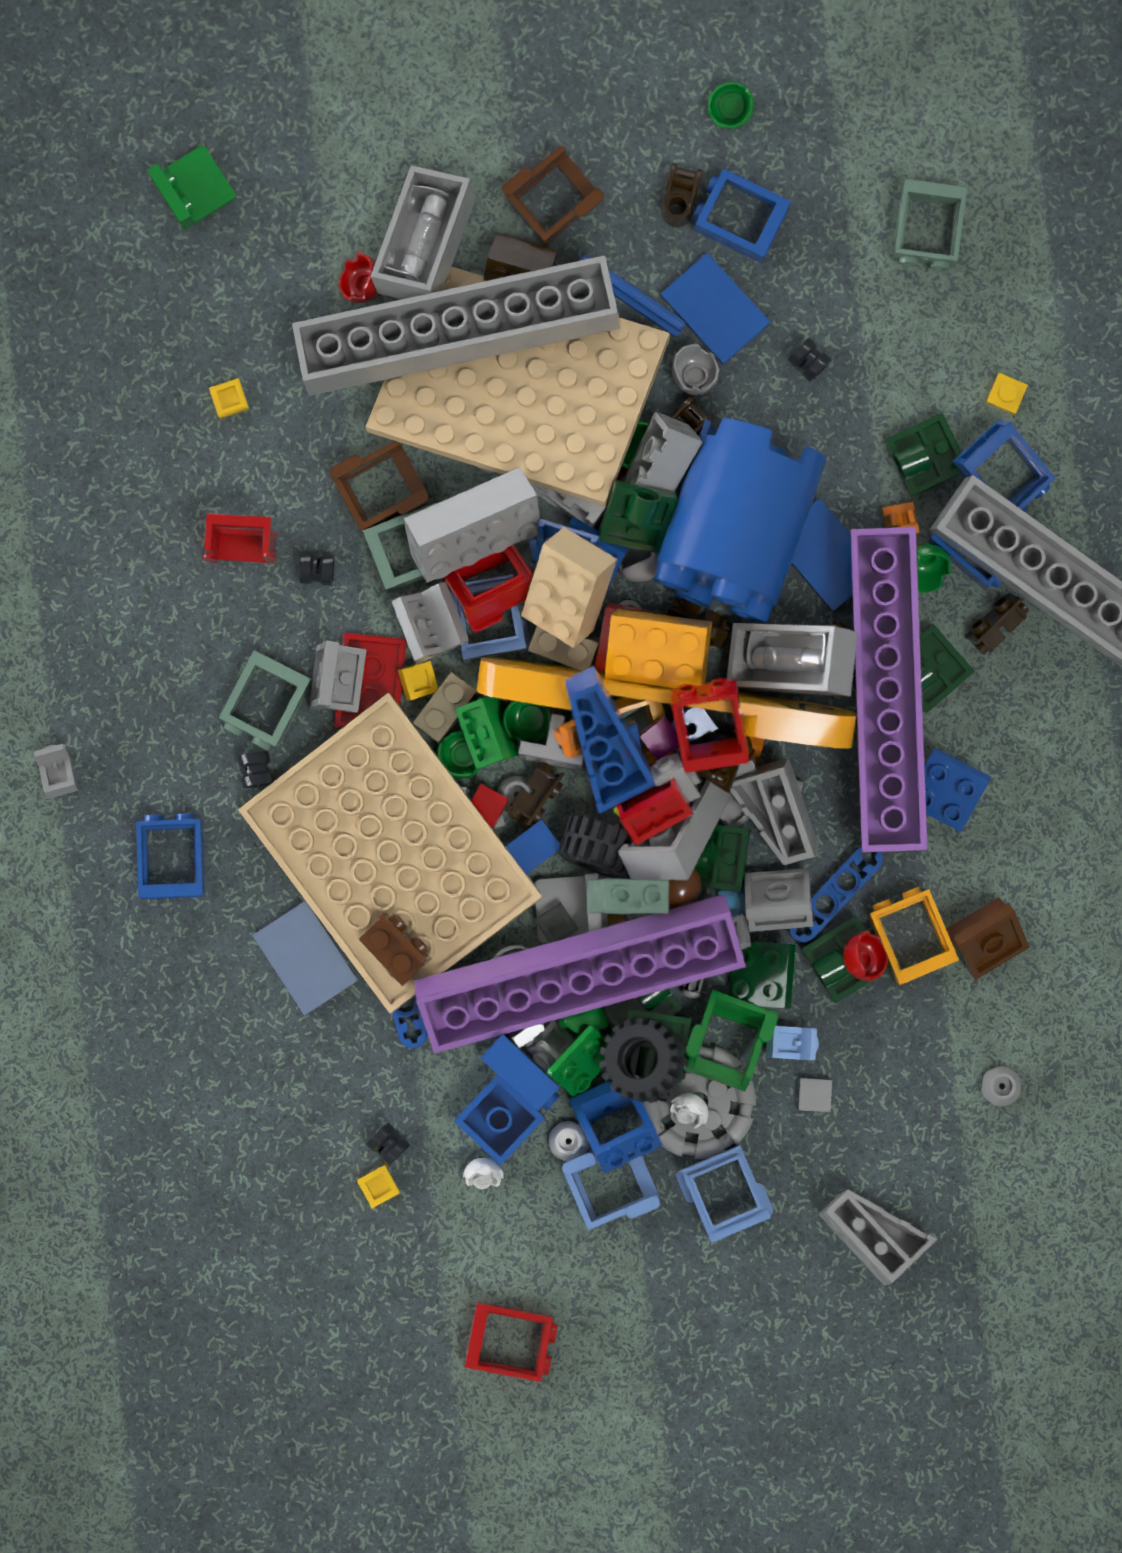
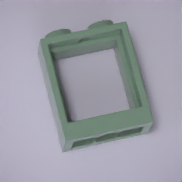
M905 179L901 191L892 260H898L900 265L907 267H917L918 263L927 264L936 271H949V268H955L958 262L968 187ZM909 200L955 206L948 255L903 249Z
M434 503L363 530L387 593L424 580V577L419 568L394 577L379 536L404 527V518L429 508Z
M254 650L219 716V719L225 722L223 728L239 737L242 732L254 737L251 743L267 751L271 746L278 749L312 684V680ZM256 668L297 688L272 736L232 716Z
M601 879L587 881V913H668L669 880Z

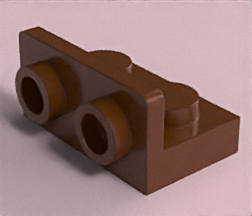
M382 913L378 917L379 920L358 940L401 986H405L432 960L426 954L429 948L417 936L414 939L409 936L405 931L408 926L397 914Z

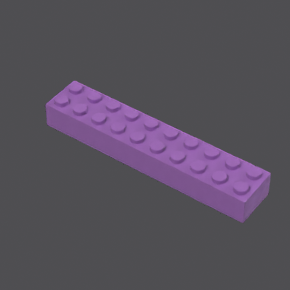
M916 527L851 529L854 631L858 632L855 653L862 852L927 850Z
M726 894L670 909L665 914L648 915L415 980L414 982L416 1001L433 1052L438 1053L746 966Z

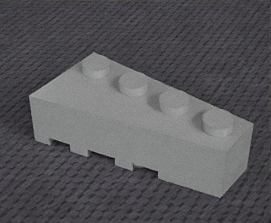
M655 411L622 482L674 492L702 444V440L688 424Z
M699 775L701 783L697 784L700 797L689 802L693 815L637 845L634 841L630 845L624 844L618 851L631 880H688L732 793L725 792Z

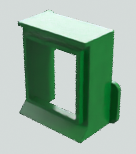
M712 990L701 1023L693 1027L686 1047V1055L689 1059L688 1067H685V1071L745 1092L752 1079L763 1042H769L773 1036L779 1017L778 1013L775 1010H768ZM712 1014L757 1030L744 1072L698 1057Z

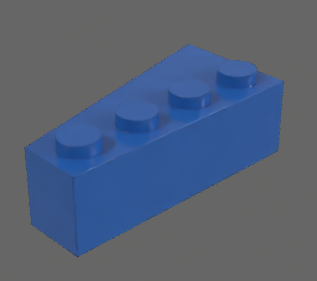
M592 666L565 680L598 813L600 814L655 786L648 760L595 667Z

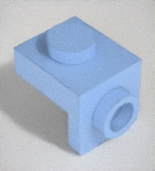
M775 1026L773 1036L767 1042L766 1057L814 1061L819 1046L817 1029Z

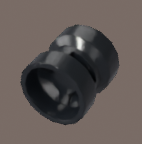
M808 338L790 355L788 361L794 367H799L803 371V376L811 382L831 363L832 359L826 353H820L817 350V344L811 338Z
M302 552L300 584H311L314 581L320 582L322 585L332 586L335 565L334 554H324L320 557L314 556L313 553Z
M269 751L238 756L239 766L245 769L244 775L241 778L243 788L266 786L274 782L273 774L269 771V768H266L271 762Z
M389 1122L366 1143L372 1151H377L381 1155V1161L387 1167L411 1146L404 1138H399L395 1134V1128Z

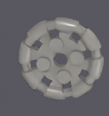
M701 1046L698 1057L744 1072L740 1067L742 1063L728 1051L715 1046V1049ZM685 1071V1079L682 1080V1083L677 1082L680 1086L677 1091H669L670 1096L666 1098V1102L659 1100L652 1103L642 1102L655 1126L663 1148L682 1157V1154L694 1156V1160H703L725 1152L724 1150L735 1143L737 1145L742 1141L754 1118H751L753 1105L756 1106V1092L752 1079L744 1092L733 1087L727 1088V1085ZM684 1093H704L708 1100V1120L706 1124H702L694 1129L690 1124L678 1122L675 1113L670 1112L673 1104L671 1101L676 1096ZM731 1101L740 1103L738 1115L728 1114ZM669 1114L676 1125L667 1130L661 1119ZM722 1124L727 1133L716 1139L711 1131L717 1129ZM686 1131L698 1134L697 1144L685 1142Z

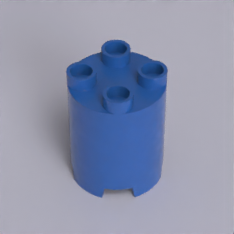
M723 418L717 429L712 425V421L705 419L699 436L702 444L686 473L655 562L657 568L653 580L661 585L675 589L674 596L679 599L684 598V600L686 599L699 606L709 608L714 598L731 605V612L735 615L754 622L767 624L772 608L777 606L827 459L820 452L809 446H805L799 460L788 458L786 451L770 444L772 430L729 418Z

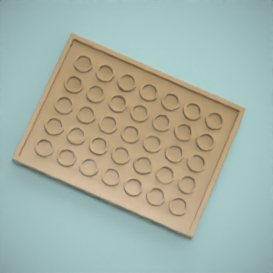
M451 266L443 290L485 282L483 280L484 276ZM619 318L620 329L385 379L365 428L369 433L502 475L520 467L531 484L606 507L614 481L617 479L670 340V333Z
M390 693L379 699L238 809L390 1014L416 995L415 980L448 971L544 897ZM382 913L397 914L408 926L405 931L412 939L417 936L429 948L426 954L432 960L405 986H401L358 940L379 920L378 917Z

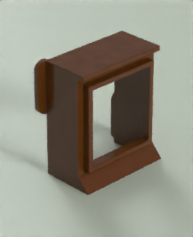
M563 145L531 171L527 168L519 171L502 187L506 201L545 247L604 199V193L599 188L596 189L573 163ZM558 167L585 199L549 230H546L520 198Z
M397 441L385 445L362 459L358 455H353L330 469V475L362 533L363 530L387 522L400 514H406L431 499L401 443ZM392 457L412 495L368 520L348 481Z

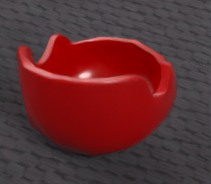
M357 252L356 259L345 261V271L340 276L339 289L344 298L360 304L372 300L378 293L371 279L376 261L368 255Z
M869 930L858 933L848 940L843 950V963L852 976L863 981H874L885 972L888 956L881 942V937L870 934Z

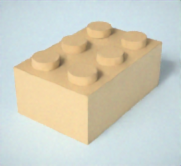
M563 527L543 544L521 616L572 648L576 647L594 631L617 559Z

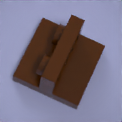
M1000 897L946 929L951 942L963 957L968 971L974 980L1030 948L1016 912L1009 903L1005 905Z

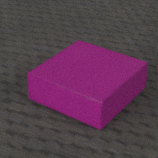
M661 715L638 733L641 740L657 760L667 755L679 745L677 732L664 715Z

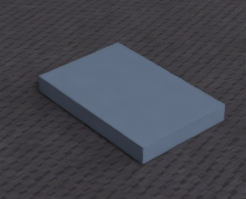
M306 901L252 935L304 1016L358 982L355 974Z

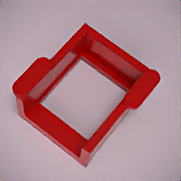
M207 513L204 550L208 555H203L202 559L207 563H217V560L275 564V561H277V556L275 555L277 532H273L271 528V517Z
M511 545L502 552L486 556L473 565L464 566L450 572L441 579L442 582L447 583L448 588L452 590L463 607L471 630L473 632H480L500 622L503 619L502 612L527 599L533 574L515 546ZM507 561L511 562L518 573L517 576L476 597L472 595L464 582L465 580L483 571H489Z

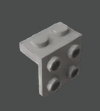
M598 873L577 877L537 880L535 886L544 896L536 902L537 917L561 902L578 927L576 931L564 939L608 927L607 914L587 913V881L598 880ZM538 927V938L540 942L549 943L545 935Z

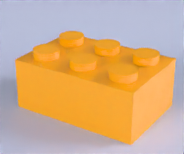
M617 609L611 615L604 679L678 688L684 684H705L712 622Z

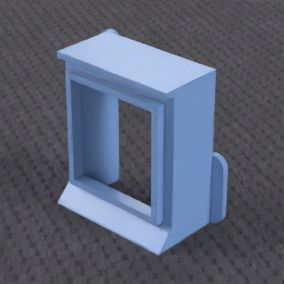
M513 574L466 582L465 584L472 594L484 592L513 578ZM450 589L454 604L467 634L462 606ZM518 605L511 608L516 636L469 644V642L462 644L461 651L464 665L470 664V660L515 651H520V654H528L530 652L528 651L531 643L528 625L525 620L521 619Z
M741 1145L683 1168L676 1174L686 1201L695 1204L711 1243L771 1218L770 1215L773 1213V1207L764 1186L761 1183H756ZM738 1159L757 1207L713 1226L693 1178Z
M587 1153L564 1163L562 1166V1171L588 1230L626 1214L630 1218H636L657 1209L660 1205V1196L642 1155L629 1161V1164L643 1197L599 1216H596L578 1172L598 1164L595 1155Z

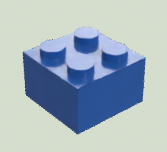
M497 1074L454 1122L501 1166L545 1117L539 1111H536Z

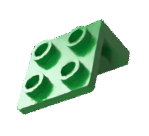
M203 145L163 170L158 163L147 169L151 180L184 231L236 199L235 192Z
M487 696L455 709L476 769L519 755L516 739L510 738L503 726L505 708L501 698Z
M590 1025L546 1072L570 1095L576 1097L588 1089L591 1081L602 1070L599 1061H605V1056L601 1055L600 1051L601 1047L606 1049L608 1043Z

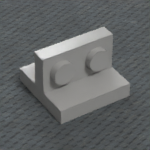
M446 582L438 583L421 593L402 596L391 601L407 640L408 648L416 664L430 661L469 641Z
M325 641L317 645L309 709H331L358 713L366 649L341 646L339 642Z
M552 714L546 745L525 741L520 743L518 754L521 760L537 763L545 762L549 765L582 771L584 764V754L574 758L564 756L561 745L555 742L554 729L565 724V716Z
M809 868L745 873V910L750 932L814 927Z

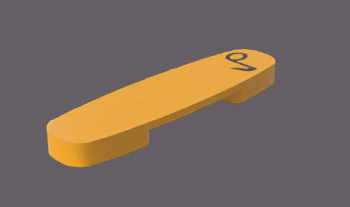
M482 657L476 691L480 694L496 698L572 710L565 680L583 671L570 666L503 657ZM596 670L610 695L672 704V689L676 688L604 679L605 672ZM738 691L746 736L844 749L851 748L853 745L857 714L853 711ZM730 699L688 706L733 713Z

